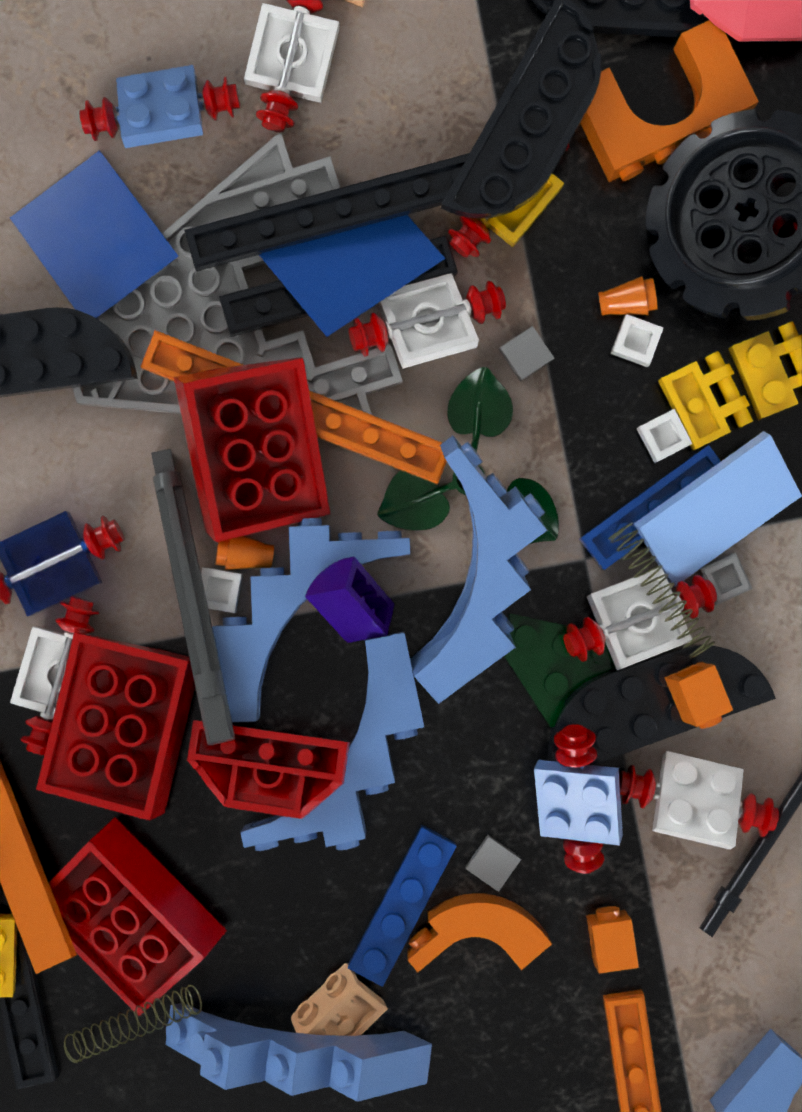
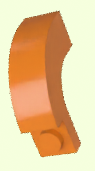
M464 894L447 899L427 912L428 922L433 928L428 930L425 927L410 939L408 943L410 947L407 949V960L419 972L453 943L465 938L480 937L489 939L501 946L522 970L550 947L552 942L540 923L518 904L491 894Z

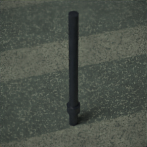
M802 772L778 807L779 818L775 830H769L765 837H758L727 886H721L713 898L716 903L699 927L709 936H714L730 911L732 913L735 912L742 901L739 897L802 803Z

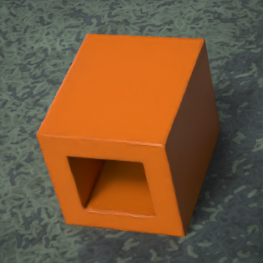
M698 662L665 677L683 722L695 727L699 726L700 729H705L717 725L722 721V715L733 711L715 665Z
M616 906L598 908L596 914L586 915L593 963L598 973L639 968L632 919L626 910H620Z

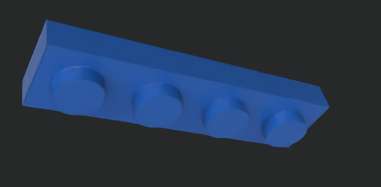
M709 445L705 446L580 537L579 540L601 570L607 569L640 543L638 542L622 551L616 552L617 548L633 534L614 543H610L611 539L608 540L611 535L631 522L633 524L614 540L637 530L634 526L635 522L721 462ZM639 532L620 549L642 539Z
M421 825L350 959L348 969L383 987L457 847L455 842Z

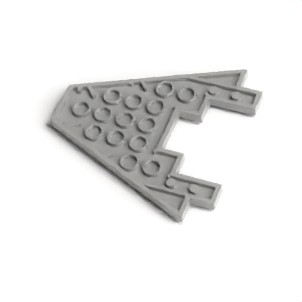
M282 134L275 135L166 229L162 234L179 257L97 317L115 334H118L127 346L133 358L138 379L72 388L77 403L89 406L181 414L175 382L143 370L140 367L153 333L156 330L243 365L302 357L304 359L309 391L372 415L366 395L403 383L391 343L387 344L384 352L375 348L369 350L367 357L359 353L315 368L303 330L267 342L262 329L230 337L219 296L248 289L244 270L266 263L259 255L196 271L184 231L189 228L340 188L331 157L329 156L292 168Z

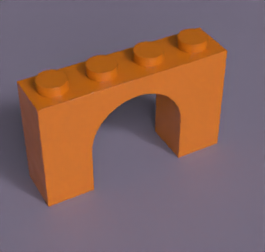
M710 20L681 33L673 49L692 87L694 96L692 114L681 122L659 126L643 121L629 108L610 67L601 71L595 96L580 124L608 182L621 177L622 181H627L640 174L644 170V165L655 160L657 164L665 163L674 150L691 134H696L699 138H706L712 131V121L731 113L754 109L759 101L726 33L715 26Z

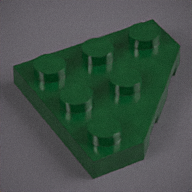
M509 613L508 620L514 628L510 634L516 648L504 657L552 729L565 706L563 703L588 680L615 670V664L606 643L602 655H597L593 650L587 651V660L582 662L577 656L572 657L566 649L563 636L567 633V625Z

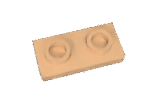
M344 963L326 979L325 983L308 1000H305L298 1006L291 1016V1021L296 1033L357 1036L362 1035L388 1008L384 1000L359 981L355 972L348 969V964Z

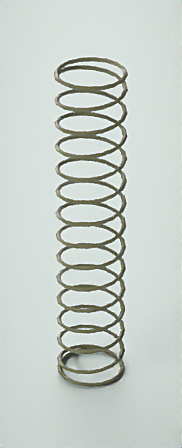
M631 522L619 531H617L616 533H614L613 535H611L608 538V540L611 539L610 543H614L633 534L617 548L616 552L622 551L640 542L622 558V560L625 561L644 552L638 559H636L628 567V569H633L651 560L634 576V578H638L656 568H659L640 585V587H643L664 577L657 585H655L650 591L647 592V596L667 586H670L663 594H661L656 600H654L652 604L659 603L677 594L669 603H667L663 608H661L658 613H662L684 602L683 605H681L664 621L668 622L690 611V613L687 616H685L670 630L673 631L689 622L696 620V622L692 626H690L686 631H684L680 636L677 637V640L697 630L703 629L697 636H695L691 641L684 645L683 649L709 637V639L702 646H700L696 651L689 655L690 659H692L697 655L701 654L702 652H704L705 650H707L708 648H710L712 645H714L715 641L707 644L710 641L711 636H705L694 641L705 630V627H699L695 630L688 632L692 627H694L697 624L699 618L691 619L679 625L693 612V609H688L673 616L687 603V600L680 601L666 608L681 593L680 591H677L660 599L674 586L675 583H669L653 591L668 577V574H664L647 582L662 568V565H658L640 574L656 559V556H653L649 559H646L638 563L637 565H634L650 550V547L645 548L627 557L632 551H634L640 544L644 542V539H640L620 549L625 543H627L633 536H635L638 533V530H635L617 540H614L626 528L633 524V522Z
M190 984L187 987H182L180 994L177 991H173L171 998L164 994L162 1001L155 998L153 1005L150 1002H146L144 1008L137 1005L135 1012L132 1009H128L126 1015L119 1013L117 1019L111 1016L108 1022L101 1020L99 1026L96 1023L92 1024L91 1030L88 1027H84L82 1033L75 1031L74 1034H67L64 1039L65 1053L71 1062L78 1063L84 1058H90L93 1054L98 1055L102 1051H108L111 1047L115 1048L119 1044H126L128 1040H135L137 1036L143 1037L146 1032L153 1033L155 1029H162L164 1025L170 1026L173 1021L180 1022L182 1018L187 1019L191 1014L198 1015L202 1009L200 994ZM190 986L195 989L200 1000V1010L198 1012L193 1011V1000L187 989ZM183 989H185V998L190 1010L187 1008L182 995ZM187 992L191 999V1006L188 1002ZM174 993H177L181 1000L182 1015L174 1004ZM165 996H167L171 1001L173 1007V1019L169 1016L165 1008ZM156 1000L160 1001L163 1007L164 1023L156 1012ZM147 1004H150L153 1008L155 1014V1026L150 1022L147 1016ZM184 1006L190 1012L189 1016H183ZM138 1007H140L145 1014L147 1023L146 1030L141 1026L138 1020ZM175 1010L181 1016L179 1020H174ZM129 1011H132L136 1017L137 1034L133 1031L128 1021ZM166 1014L172 1020L170 1024H165ZM120 1015H123L127 1020L129 1028L128 1037L121 1030L119 1024ZM111 1018H114L118 1023L120 1030L119 1041L112 1033L110 1027ZM157 1018H158V1020L163 1024V1025H162L161 1027H159V1028L156 1027V1026H157ZM102 1022L107 1023L111 1033L110 1045L104 1039L101 1030ZM148 1022L154 1028L152 1031H147ZM94 1025H96L100 1030V1034L102 1037V1048H100L95 1042V1038L92 1033V1027ZM139 1026L145 1031L143 1035H138ZM85 1029H88L91 1033L94 1043L93 1052L86 1046L83 1036ZM130 1031H132L136 1035L132 1039L129 1038ZM76 1033H80L85 1046L84 1056L82 1055L81 1044L75 1036ZM122 1035L127 1039L125 1042H120ZM68 1036H73L74 1047L80 1055L78 1060L73 1059L67 1050L66 1038ZM75 1039L77 1040V1042H78V1044H79L80 1052L78 1051V1049H77V1047H76ZM113 1039L118 1042L115 1046H112ZM104 1042L109 1046L107 1049H103ZM95 1046L100 1050L98 1053H94ZM86 1050H88L91 1053L90 1056H85Z

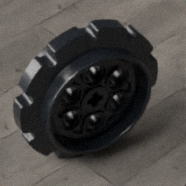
M755 109L743 110L712 121V131L706 138H699L696 134H691L669 156L663 165L664 171L669 176L668 181L662 186H654L649 196L646 211V229L652 235H659L658 241L649 249L657 271L672 289H676L681 285L686 286L682 297L689 305L706 314L722 319L726 318L732 309L740 308V314L743 318L750 321L766 319L788 312L791 308L789 303L791 297L795 294H802V115L785 110H776L770 119L761 121ZM751 168L758 169V173L752 181L747 183L739 182L743 172ZM788 182L796 184L794 191L786 197L776 196V192L782 184ZM723 194L722 201L718 206L711 209L705 208L706 202L711 196ZM756 209L758 213L756 218L749 216L745 221L743 218L745 213L753 214ZM790 222L798 224L797 230L792 236L787 238L778 237L779 229L784 224ZM717 233L725 234L724 241L720 246L712 249L707 248V243L713 235ZM749 249H762L761 256L756 262L751 264L743 263V257Z

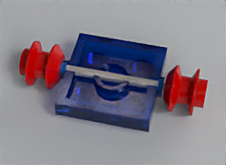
M64 511L1 541L0 559L7 574L4 575L0 572V600L5 604H10L12 590L15 589L28 617L103 583L89 553L103 560L105 559V550L110 547L120 552V543L125 541L120 526L115 519L109 521L103 515L101 516V526L93 528L88 523L84 525L82 538L70 512Z

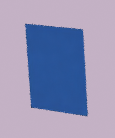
M100 150L10 217L75 310L87 313L95 318L99 317L179 257Z
M408 215L264 252L259 255L326 337L445 259Z

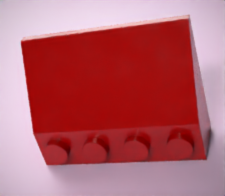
M302 357L211 369L174 377L205 532L215 542L301 522L305 518H317L330 514L304 359Z
M74 632L36 790L149 821L165 814L195 690L190 658L160 649Z
M116 817L101 829L49 882L76 953L134 1012L137 1005L143 1008L146 1002H150L153 1005L154 999L162 997L198 965L227 931ZM150 1004L146 1005V1010L151 1006ZM138 1007L137 1015L140 1016L144 1012Z

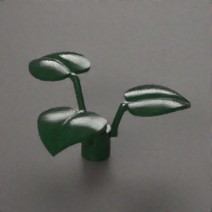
M481 367L466 376L453 392L448 404V421L451 428L458 434L473 433L471 446L477 452L480 434L486 437H494L501 434L509 426L513 417L511 397L491 370L487 367ZM479 464L478 467L487 477L484 467L481 464ZM399 471L390 481L377 515L384 522L397 528L417 531L427 530L438 526L449 514L450 504L442 493L457 489L460 493L466 494L455 473H453L452 482L439 487V483L437 485L409 473ZM528 478L513 480L508 486L507 492L516 486L524 497L531 493L545 511V514L540 518L547 531L530 544L555 541L558 537L559 521L557 510L550 494L541 484Z

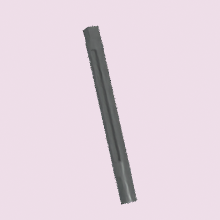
M171 449L152 452L155 470L153 482L207 745H215L232 741L236 738L180 472L176 471Z

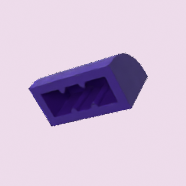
M354 556L331 564L309 586L305 597L347 643L387 636L395 604Z

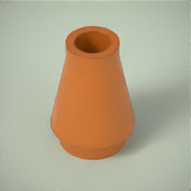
M643 276L607 291L598 292L602 316L609 314L648 315V311L658 310L653 278L643 280Z
M245 536L220 541L217 544L215 565L225 566L224 570L271 568L274 545L265 544Z

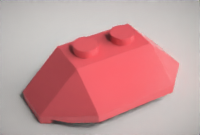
M690 0V8L699 15L703 13L715 26L738 42L802 41V0Z

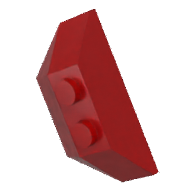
M193 720L187 761L194 770H197L205 784L224 807L303 819L344 784L350 742L233 725L235 740L207 745L203 722Z

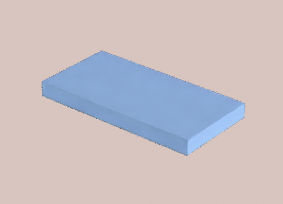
M763 431L635 522L634 526L642 539H644L647 548L650 547L649 551L652 556H656V563L662 565L664 573L668 574V583H675L673 587H676L678 582L690 577L802 497L771 435Z

